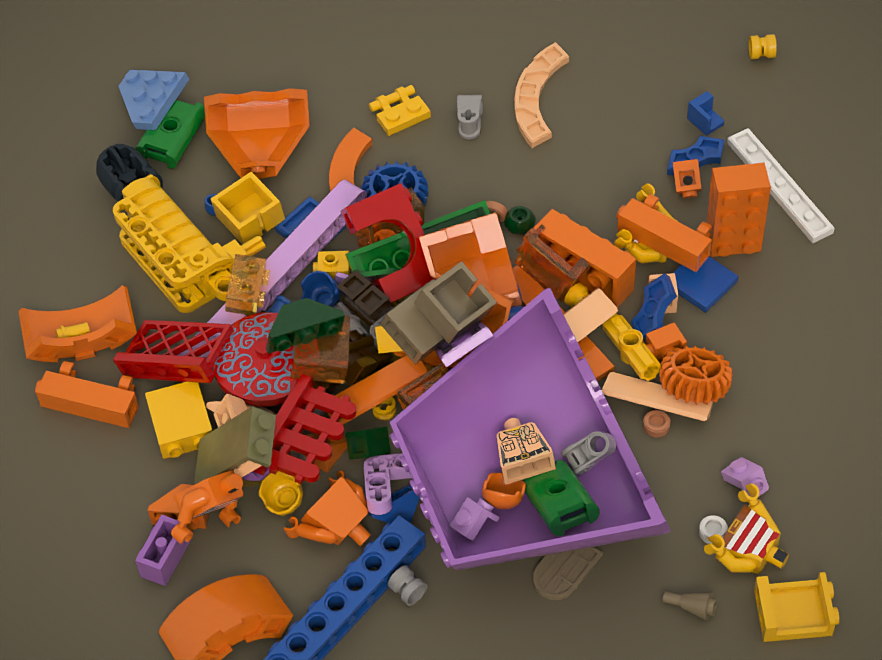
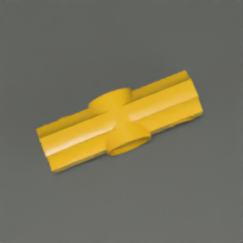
M616 313L602 323L604 332L620 351L621 360L626 364H630L640 379L649 381L656 378V375L660 372L661 364L644 344L642 333L633 329L623 315H617Z

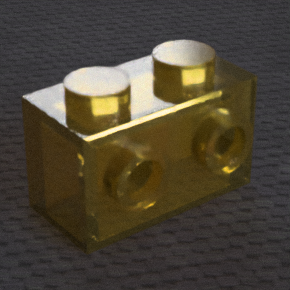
M235 254L226 295V312L253 315L257 314L258 307L264 306L266 292L262 291L263 285L268 286L270 270H266L267 259Z

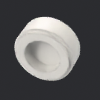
M711 515L705 517L699 527L700 538L708 544L711 543L708 537L714 534H718L723 538L728 530L727 523L719 516Z

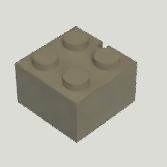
M462 261L425 287L414 302L448 344L488 316L497 303L482 284L475 289L471 297L467 295L478 279Z

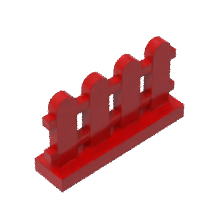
M301 374L276 415L271 466H260L254 472L264 476L269 468V473L276 475L280 471L295 477V482L298 484H302L303 481L309 483L316 482L320 477L318 466L314 465L315 460L327 461L332 457V448L326 442L328 438L332 440L343 438L344 426L339 423L340 418L353 419L357 413L356 405L350 402L349 396L336 397L325 393V388L321 386L314 389L312 377ZM315 409H319L332 414V416L328 419L313 412ZM305 429L320 436L317 440L301 434L302 430ZM290 450L306 455L307 458L304 461L288 454Z

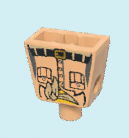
M517 418L508 419L504 423L505 430L497 433V443L505 485L556 469L553 451L535 423L530 422L521 425L520 420Z

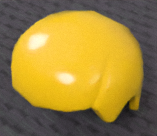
M278 471L276 475L269 473L262 480L259 488V497L271 513L285 516L293 513L302 504L303 488L301 484L295 482V477Z

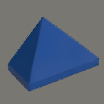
M408 484L391 493L392 509L388 513L375 515L369 512L367 514L372 518L387 523L393 522L398 516H401L411 523L420 496H417L411 484Z

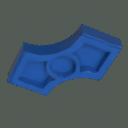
M700 136L693 146L682 150H672L667 175L674 176L673 162L698 159L699 168L707 164H720L725 140Z
M665 273L644 287L645 296L642 308L631 320L633 329L642 333L644 344L647 333L663 327L665 311L669 304L677 297L671 278Z

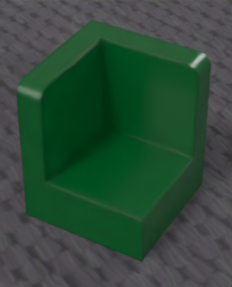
M387 426L345 433L349 460L384 455L391 452Z

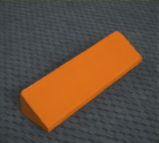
M405 355L335 396L342 398L344 395L350 397V402L356 405L357 413L354 417L356 418L428 377L429 372L422 360L415 365ZM340 418L339 423L343 425L350 420Z

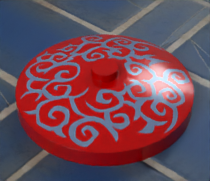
M257 313L246 316L231 324L234 330L212 367L220 388L226 394L243 399L246 405L268 407L283 404L301 374L312 377V381L317 374L319 351L316 339L308 344L302 343L289 347L285 351L267 353L266 346L269 332L278 313Z

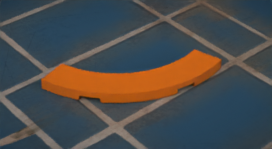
M354 127L343 138L331 161L329 171L330 192L342 180H347L354 184L356 166H358L362 156L372 145V138ZM374 224L354 233V235L364 241L380 224Z

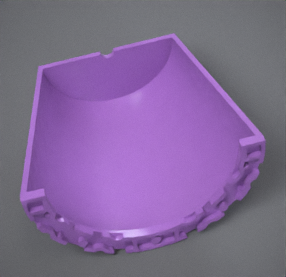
M550 288L542 291L494 332L492 337L480 344L390 421L394 431L390 434V437L397 449L401 448L403 456L400 457L401 463L406 472H409L412 477L410 484L415 494L419 495L423 502L420 504L421 510L433 526L430 528V531L436 543H440L443 549L440 554L447 568L453 567L458 571L664 535L671 531L586 358L578 359L584 356ZM517 418L520 420L521 425L530 422L535 423L551 447L554 461H565L572 471L574 470L567 458L562 457L560 454L565 448L593 432H607L615 438L616 449L614 453L596 464L588 472L577 477L600 509V515L594 523L590 524L587 521L565 530L562 536H556L551 533L524 492L521 503L516 507L507 510H499L494 507L492 512L500 517L499 520L496 522L487 517L473 541L449 526L467 497L475 502H478L480 498L484 500L482 497V486L484 480H487L490 473H502L497 433L505 430L504 423L508 419ZM603 437L596 441V448L599 452L603 451L606 446Z

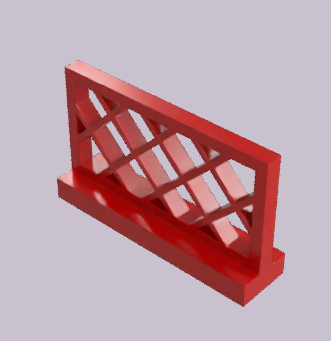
M144 320L126 352H117L113 361L122 375L137 379L211 383L215 377L212 367L234 329L231 324ZM150 329L158 330L157 332L146 337ZM173 331H180L167 339L165 337ZM195 332H201L195 337L189 340L187 339V336ZM221 333L220 336L209 341V337ZM160 338L163 339L162 342L156 344L151 348L149 347L151 343L159 340ZM184 339V341H185L184 343H182V344L178 345L177 347L171 349V347H170L171 345H173V344L177 343L178 341ZM206 340V344L195 350L192 349L193 346ZM144 347H146L147 349L142 353H136ZM166 348L168 349V352L162 355L157 354ZM188 349L190 353L184 356H177ZM210 351L206 359L205 357H199L205 354L206 352Z

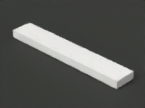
M749 128L728 137L727 144L744 164L765 162L771 185L770 194L812 244L834 233L835 228Z

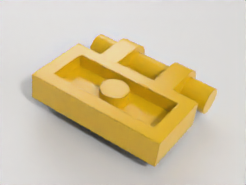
M412 85L405 88L401 86L395 89L394 93L376 97L375 101L368 104L371 112L379 109L382 111L376 114L378 123L388 136L431 117L429 108L419 95L412 99L408 97L415 94V89ZM397 101L400 102V104L390 107V104H393Z

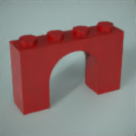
M402 183L340 211L351 235L374 224L383 222L398 226L406 234L410 244V254L406 264L400 270L373 282L374 286L389 297L390 303L418 291L431 280H436L430 276L419 239L420 236L425 235L421 227L423 225L421 216L417 211L414 212L410 203L412 202L411 194L407 188L403 187Z

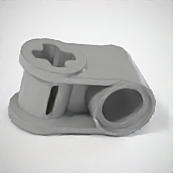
M458 95L457 118L459 121V135L467 140L475 139L481 132V117L483 115L482 95Z
M593 432L582 440L568 446L560 454L562 457L567 458L574 470V474L578 477L612 455L616 449V440L607 432ZM603 437L606 446L603 451L599 452L596 448V441Z

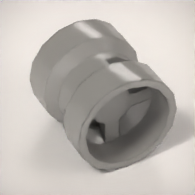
M407 565L396 570L387 583L393 592L401 595V600L408 606L418 602L428 588L422 579L414 577V572Z

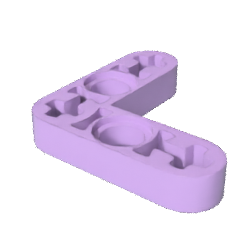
M403 453L373 456L364 461L367 509L371 514L382 515L392 509L390 480L412 478L404 467H399L402 466L400 457L403 456ZM382 497L381 501H376V498Z

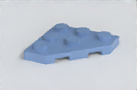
M129 70L118 87L136 129H157L189 81L186 72Z

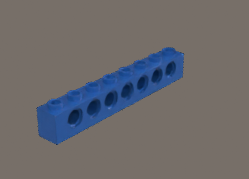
M398 516L393 522H388L382 529L381 535L374 542L371 541L366 545L363 554L356 561L349 563L340 579L333 581L328 586L325 595L319 601L316 600L309 606L307 614L300 621H295L290 626L288 634L280 642L277 641L272 645L268 655L263 660H323L389 588L387 583L392 574L402 566L407 565L409 567L426 548L425 533L401 516ZM392 547L398 548V549L395 550V551H388V550H387V549L392 548ZM372 567H379L376 571L369 570ZM352 587H361L357 591L350 590ZM337 606L343 607V608H342L341 610H339V611H332V610H331L332 608L337 607ZM315 627L324 628L318 632L312 631ZM297 647H303V648H305V649H304L303 651H301V652H294V651H293V650H294L295 648H297Z

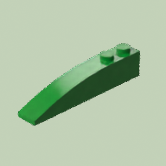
M483 200L424 223L421 227L424 234L433 233L440 229L488 215L490 211L486 201ZM401 232L345 255L352 272L357 270L364 277L388 275L400 270L406 264L410 254V244L406 234Z

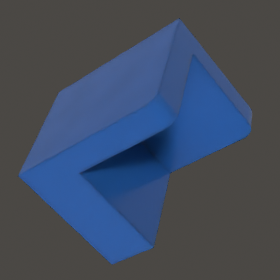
M708 91L689 102L687 119L706 136L724 125V120L712 110L714 96Z

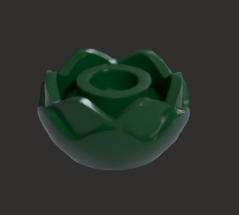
M516 206L507 212L504 225L510 233L525 235L533 230L536 218L529 208Z

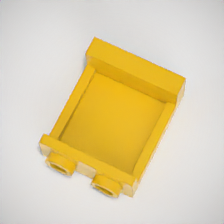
M183 382L145 393L163 459L176 458L184 453L198 450L199 440L212 432L198 382Z
M819 572L818 579L774 584H769L768 576L756 577L754 595L763 642L833 636L835 625L839 624V612L837 607L832 606L831 599L834 598L833 584L831 581L827 582L825 572Z

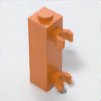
M652 194L648 195L644 203L632 198L626 206L622 205L616 215L618 219L617 231L622 229L630 231L632 239L694 272H697L710 256L712 239H710L711 234L708 232L711 230L712 225L703 221L695 231L657 211L659 206L656 203L659 201V198Z
M63 361L59 374L46 371L42 380H39L36 384L35 394L41 407L125 428H130L139 408L134 392L135 385L131 384L133 377L122 375L118 388L75 378L77 371L72 370L74 363Z

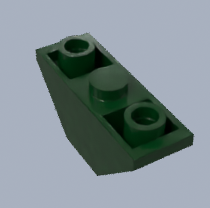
M308 298L282 305L269 332L266 351L268 354L276 351L281 352L298 344H308L314 339L333 336L342 330L345 314L339 309Z

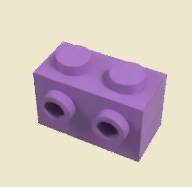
M161 515L135 560L140 577L163 586L167 585L191 540L189 542L184 541L183 544H180L172 537L171 531L179 523L178 520Z

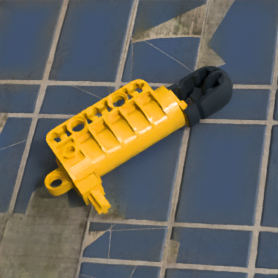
M115 144L106 148L99 155L96 163V174L104 188L117 201L113 207V214L116 223L122 228L119 234L121 244L174 307L182 313H190L216 297L219 300L228 301L238 291L236 274L250 267L249 257L266 248L262 238L256 236L241 246L235 239L223 247L218 242L212 245L162 189L163 180L139 151L125 144ZM125 210L128 214V217L125 213H121V211ZM141 250L145 256L139 255L138 252ZM168 282L173 288L166 287V283ZM231 285L233 286L230 291L225 292ZM182 293L183 296L191 302H182L180 294Z

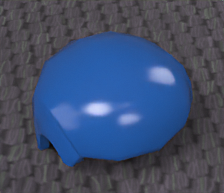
M315 271L309 273L301 282L303 291L301 299L308 298L334 307L340 298V293L337 289L338 284L327 272Z

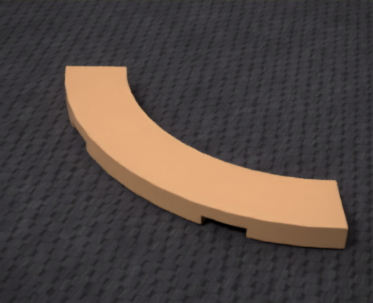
M556 42L546 47L534 57V61L523 70L516 86V122L522 136L531 148L552 138V132L545 124L539 110V98L550 76L569 62V56Z

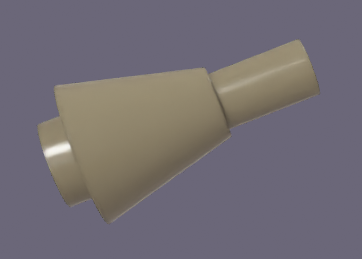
M665 591L663 595L664 603L680 606L682 609L706 621L710 616H714L717 610V599H714L712 592L681 595Z

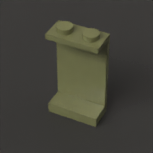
M252 406L199 440L194 485L207 478L231 471L247 461L265 467L271 466L276 415Z

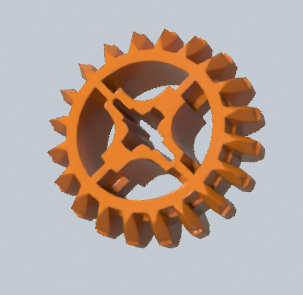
M684 345L682 349L674 348L673 352H667L666 357H663L659 381L662 383V388L667 390V394L675 395L676 400L683 399L686 403L690 401L696 405L699 402H703L708 405L710 401L717 403L719 398L725 397V394L731 388L733 374L732 368L729 367L730 362L724 360L723 355H716L715 350L708 351L706 347L701 349L695 345L693 348H689Z

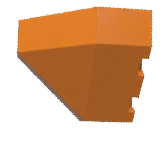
M284 89L275 92L251 91L243 94L218 93L204 97L206 134L240 178L250 172L258 179L277 176L310 126L307 90Z
M496 212L419 237L430 276L438 279L462 261L478 279L467 294L469 297L482 284L487 291L491 290L511 300V307L522 305Z

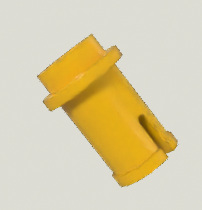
M87 322L68 327L61 325L59 329H56L57 338L75 337L90 333Z

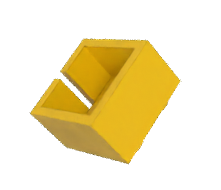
M252 172L211 198L216 217L241 244L256 236H262L263 229L268 232L285 220L280 201Z

